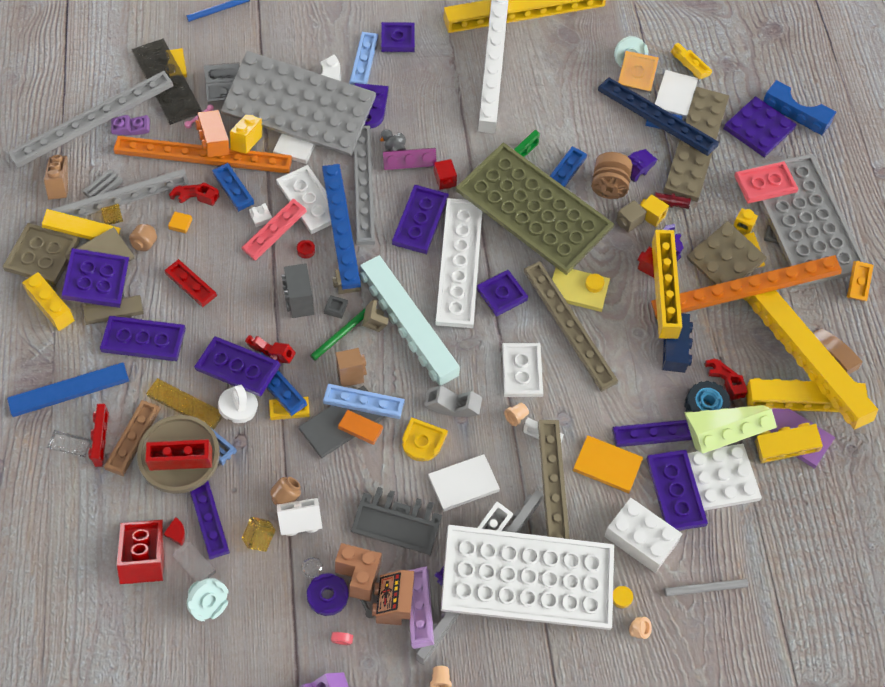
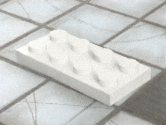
M308 165L276 179L277 185L289 202L295 199L306 208L307 212L300 219L311 234L331 225L326 190Z

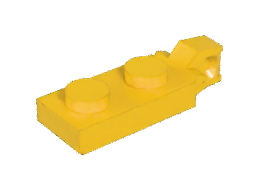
M680 43L674 44L671 53L695 77L702 79L711 75L712 69L691 50L687 51Z

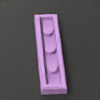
M427 566L409 570L414 571L410 616V635L413 649L434 645L429 570Z

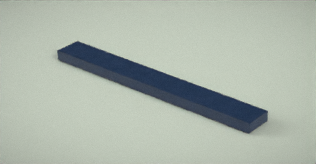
M610 77L598 86V91L706 156L719 145V141Z

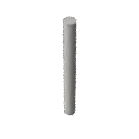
M740 579L664 588V593L667 597L748 587V580Z

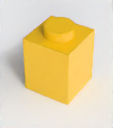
M652 194L640 203V206L647 211L645 221L657 227L665 218L669 205Z

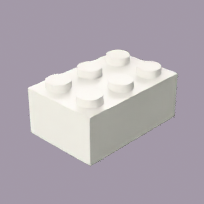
M630 498L607 527L604 537L656 573L679 542L682 533Z

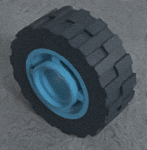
M701 381L693 385L688 392L684 403L685 411L699 412L702 410L729 409L730 397L727 394L728 392L723 389V386L716 384V382ZM704 401L709 402L711 406L706 405Z

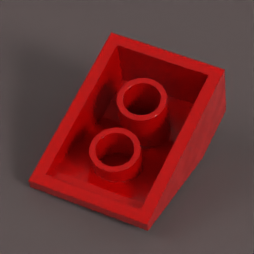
M163 520L120 523L117 556L119 584L163 581Z

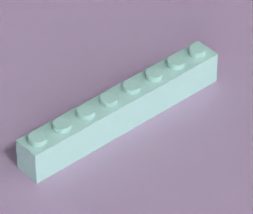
M379 255L361 264L359 276L362 282L368 284L370 293L373 297H377L381 309L387 311L391 323L397 325L401 337L406 338L410 350L413 353L416 352L420 364L423 367L426 366L432 381H436L440 386L458 377L460 366Z

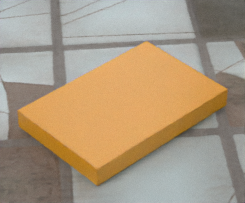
M587 435L573 471L629 494L643 457Z

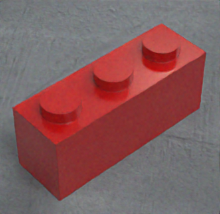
M209 439L146 442L145 462L150 471L212 468V446Z

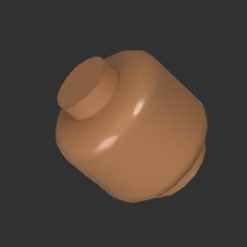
M140 224L130 234L129 240L134 249L148 251L156 242L157 234L151 225Z
M292 477L280 478L270 490L272 502L276 506L277 504L295 502L301 494L299 482Z

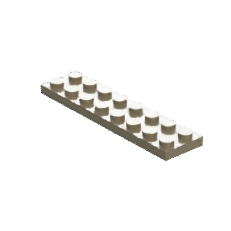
M696 87L685 122L716 140L729 95ZM679 140L663 192L691 198L692 201L698 202L713 151L706 156Z

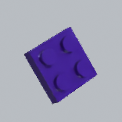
M381 22V52H415V22Z
M509 270L477 285V291L496 317L528 301V295Z

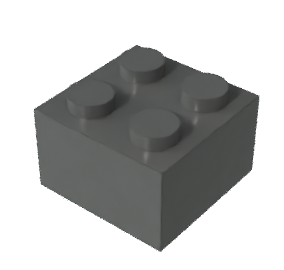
M307 263L285 266V274L281 276L287 312L291 311L292 318L314 315Z

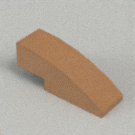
M823 328L813 332L848 374L859 369L863 361L843 341Z

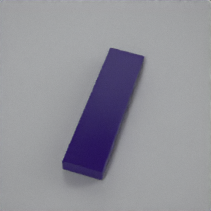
M687 420L616 426L612 428L616 447L692 440Z
M207 481L197 489L190 491L208 556L211 560L229 554L230 551L210 484Z

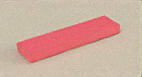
M292 199L242 247V250L256 261L307 212L306 208L295 199Z

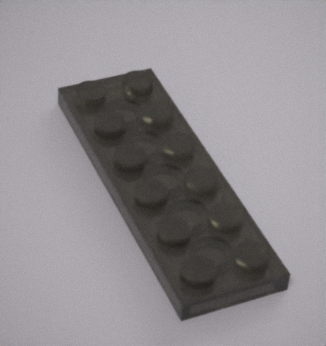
M164 38L132 49L133 55L146 80L165 71L173 83V87L155 96L169 125L196 116L198 112H202Z

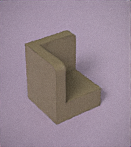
M373 299L365 308L362 326L380 332L387 326L389 318L384 317V312L376 308L377 300Z

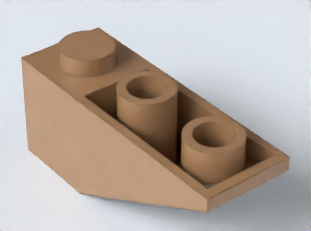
M53 155L48 159L44 177L48 200L67 198V155Z

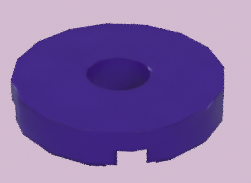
M325 573L315 577L306 591L307 602L311 609L323 616H331L341 612L349 599L348 586L345 580L332 573ZM325 590H331L334 595L330 599H325L322 597V593Z

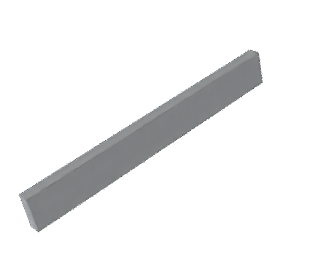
M364 126L354 149L357 245H374L370 126Z
M185 169L50 210L81 218L172 190L179 185H188V179Z

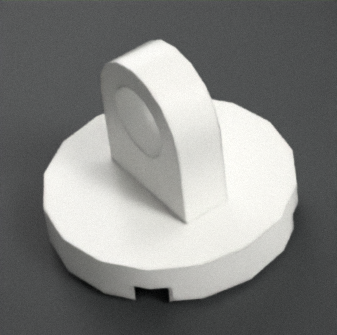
M242 385L225 390L220 395L218 401L219 413L224 419L232 420L233 423H245L251 420L258 408L256 396L245 391Z

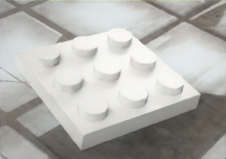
M744 444L720 447L706 453L699 451L687 453L704 511L761 500L762 497Z

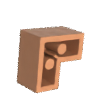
M341 543L335 560V573L352 577L349 585L350 597L370 602L381 567L382 553Z

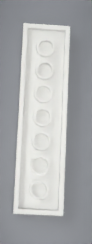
M447 198L436 313L437 326L473 328L482 211L464 199Z

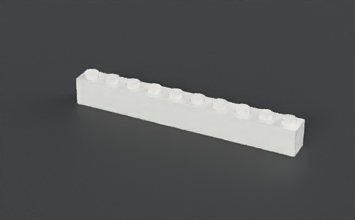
M491 0L478 132L495 134L508 0Z

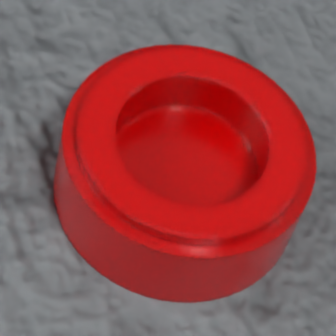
M310 240L300 241L297 244V254L304 259L311 258L315 254L314 243Z

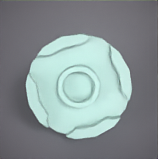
M628 36L618 42L614 52L615 61L622 68L625 51L648 55V48L640 38Z
M215 578L196 581L188 590L187 609L197 620L215 619L225 610L228 604L226 598L229 591L221 581Z

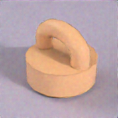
M647 617L635 618L629 627L630 635L639 639H647L651 634V622Z

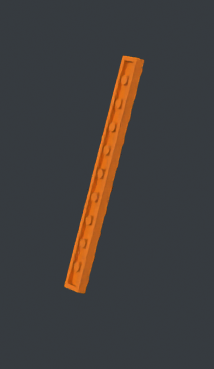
M117 136L113 149L115 154L217 166L229 163L231 167L287 174L290 172L292 155L249 151L245 154L230 150L229 148V155L208 157L206 150L203 151L202 145Z
M836 255L680 293L681 313L839 275L842 269ZM655 299L651 300V305L655 314V318L657 319V306Z

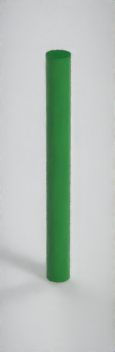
M365 308L314 351L310 357L316 361L364 319Z

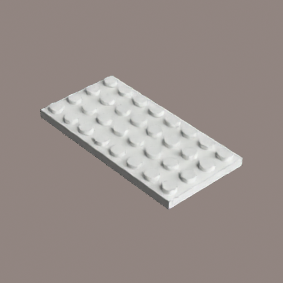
M448 525L441 611L611 630L614 544Z

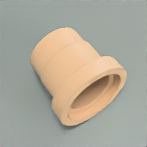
M519 403L512 408L509 407L504 411L506 420L512 426L519 425L521 420L529 414L528 408L523 403Z
M435 666L433 668L430 687H452L448 667Z

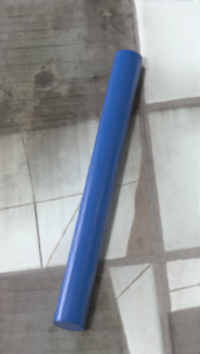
M231 0L186 15L188 22L249 2L250 0Z

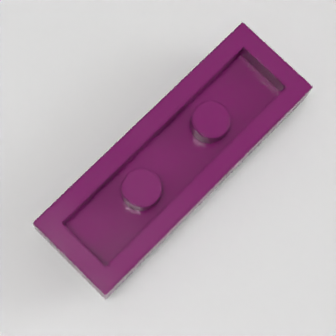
M436 148L383 151L384 170L434 166V162H437Z

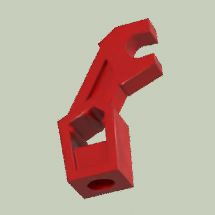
M204 182L198 185H179L174 187L169 194L172 200L179 196V203L185 202L190 197H197V201L213 206L220 197L217 188Z
M248 335L245 340L249 347L269 356L271 359L279 361V363L290 364L296 354L289 344L275 342L273 345H270L259 336H256L254 339L251 335Z
M714 358L705 361V368H714L709 370V376L721 377L726 381L724 386L731 401L746 397L748 390L742 375H738L722 363L721 360Z

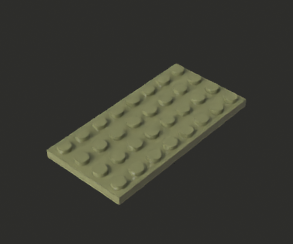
M504 142L456 187L457 193L565 275L614 227L613 222Z

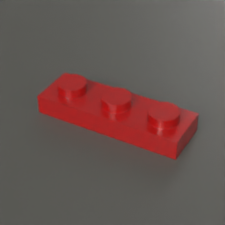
M179 259L164 270L165 274L200 306L204 307L217 297L216 292Z
M97 404L96 411L93 412V423H95L94 429H91V441L93 443L92 447L89 448L88 456L95 467H103L109 417L105 404Z

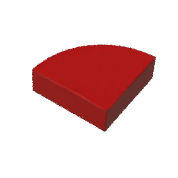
M175 517L164 532V536L182 546L185 541V529L182 522Z

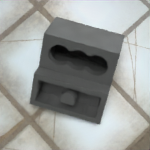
M240 62L204 65L207 101L226 100L239 70Z

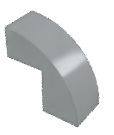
M440 385L428 389L424 407L449 416H476L480 413L482 397L473 391L457 395Z

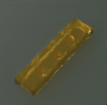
M158 378L146 393L147 397L182 415L196 417L204 421L213 430L222 419V415L217 408Z

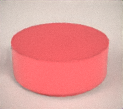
M332 632L331 641L335 644L351 645L353 635L343 632Z

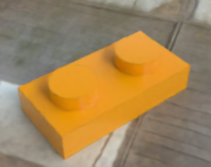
M859 261L853 262L847 298L863 302L867 301L874 265Z

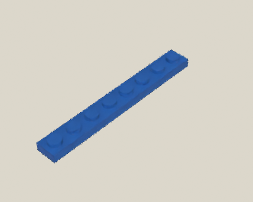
M340 164L322 166L342 290L361 287Z

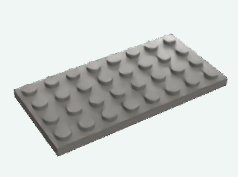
M246 51L222 106L221 113L240 120L245 115H253L262 119V127L352 156L375 100L376 92Z
M813 154L747 167V169L785 161L798 187L797 193L760 201L788 266L836 255L840 264L841 274L798 284V287L851 276L854 261L865 263Z

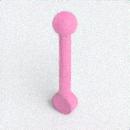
M211 104L208 105L207 109H205L203 112L213 111L214 106ZM198 115L191 121H186L184 123L185 127L191 128L195 120H198Z

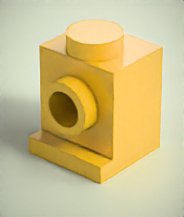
M741 208L733 226L743 235L751 233L758 215L754 214L751 209L745 210ZM739 223L748 226V229L746 230L738 226Z

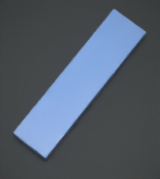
M361 33L350 84L368 83L378 34Z
M333 384L327 385L323 404L396 419L401 418L405 399Z

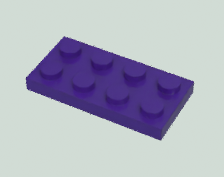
M414 185L392 239V245L427 255L449 194Z
M109 316L100 350L102 353L177 362L186 328L183 324Z
M214 336L194 367L196 371L230 385H242L245 391L261 397L281 365L279 361Z
M686 449L647 455L646 460L663 520L678 531L707 526L708 521Z

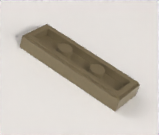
M140 295L122 298L120 308L97 304L83 306L86 325L108 321L109 316L126 318L144 314Z

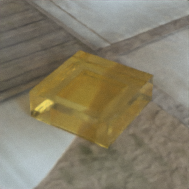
M119 204L101 208L105 224L112 225L123 222Z

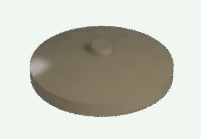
M187 415L170 416L152 425L143 435L137 450L138 466L146 481L160 491L173 494L189 492L202 486L214 474L220 459V447L214 431L204 421ZM209 439L212 446V468L150 471L145 462L146 442Z

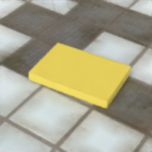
M555 268L552 280L568 304L602 312L610 278L603 277L605 281L603 289L598 293L588 291L585 286L586 278L591 273L572 269L565 275Z

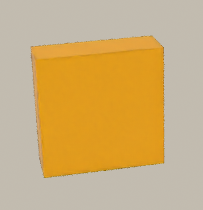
M174 212L168 225L169 230L186 234L192 222V216Z

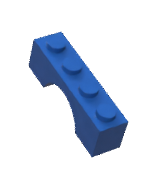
M778 80L772 84L763 102L782 115L820 135L825 133L836 114V111L823 104L815 107L800 105L792 98L791 87Z

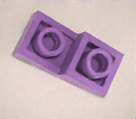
M128 115L111 119L112 134L140 135L150 132V119L147 115L132 119Z

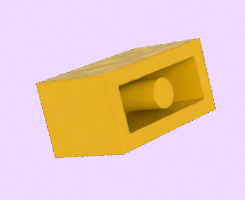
M245 115L230 130V150L247 154L262 137V119L253 115Z

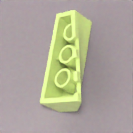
M764 405L684 412L694 447L701 453H706L777 428L772 409Z

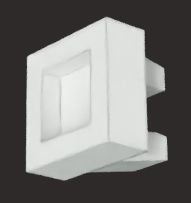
M265 203L249 209L255 227L265 225L272 219Z

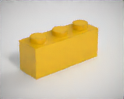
M39 272L22 282L29 297L58 331L75 321L69 307Z
M802 423L797 428L792 429L790 427H783L778 429V432L773 433L765 431L760 433L755 439L760 463L820 452L823 447L817 424L810 425V423Z

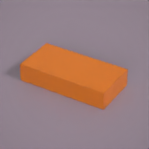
M347 410L338 425V429L374 445L383 430V426Z

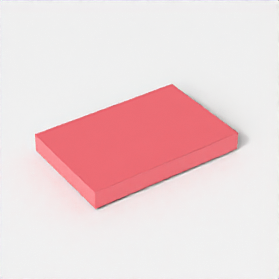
M785 161L738 171L734 175L748 204L797 193L798 187Z

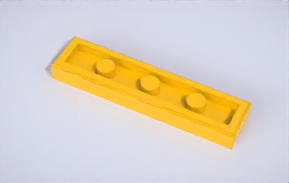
M46 209L42 222V228L89 240L94 239L113 227L118 234H120L121 229Z

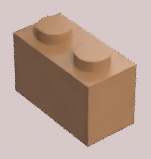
M359 348L335 352L337 373L341 386L347 387L364 383V375H367L366 360L364 354L360 355Z

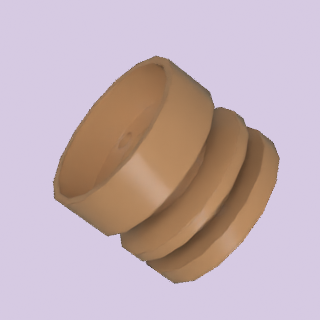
M617 152L600 154L595 162L591 185L592 190L597 195L607 199L624 197L629 190L633 165L631 160L626 155Z

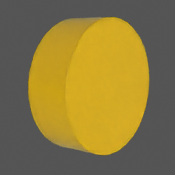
M590 274L586 278L585 286L588 291L598 293L603 289L605 281L599 274Z
M626 586L616 587L613 591V604L621 609L629 607L633 601L632 591Z

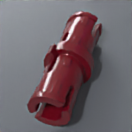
M655 192L654 194L656 198L669 205L670 208L675 206L689 209L691 198L675 196L673 193L668 195Z

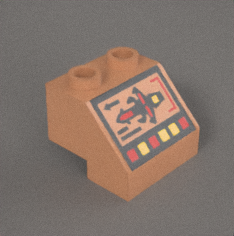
M399 570L380 575L379 583L375 582L374 595H378L377 603H373L372 616H376V623L402 625V619H410L414 571Z

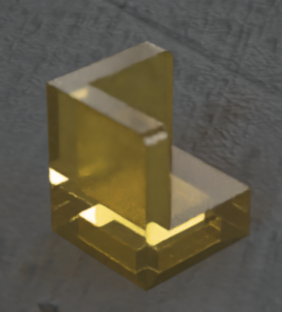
M250 517L242 540L247 548L266 552L276 530L269 520Z

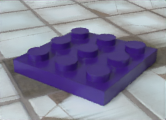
M755 96L724 125L723 129L765 158L795 129L797 124Z
M72 248L62 291V299L120 308L129 257Z

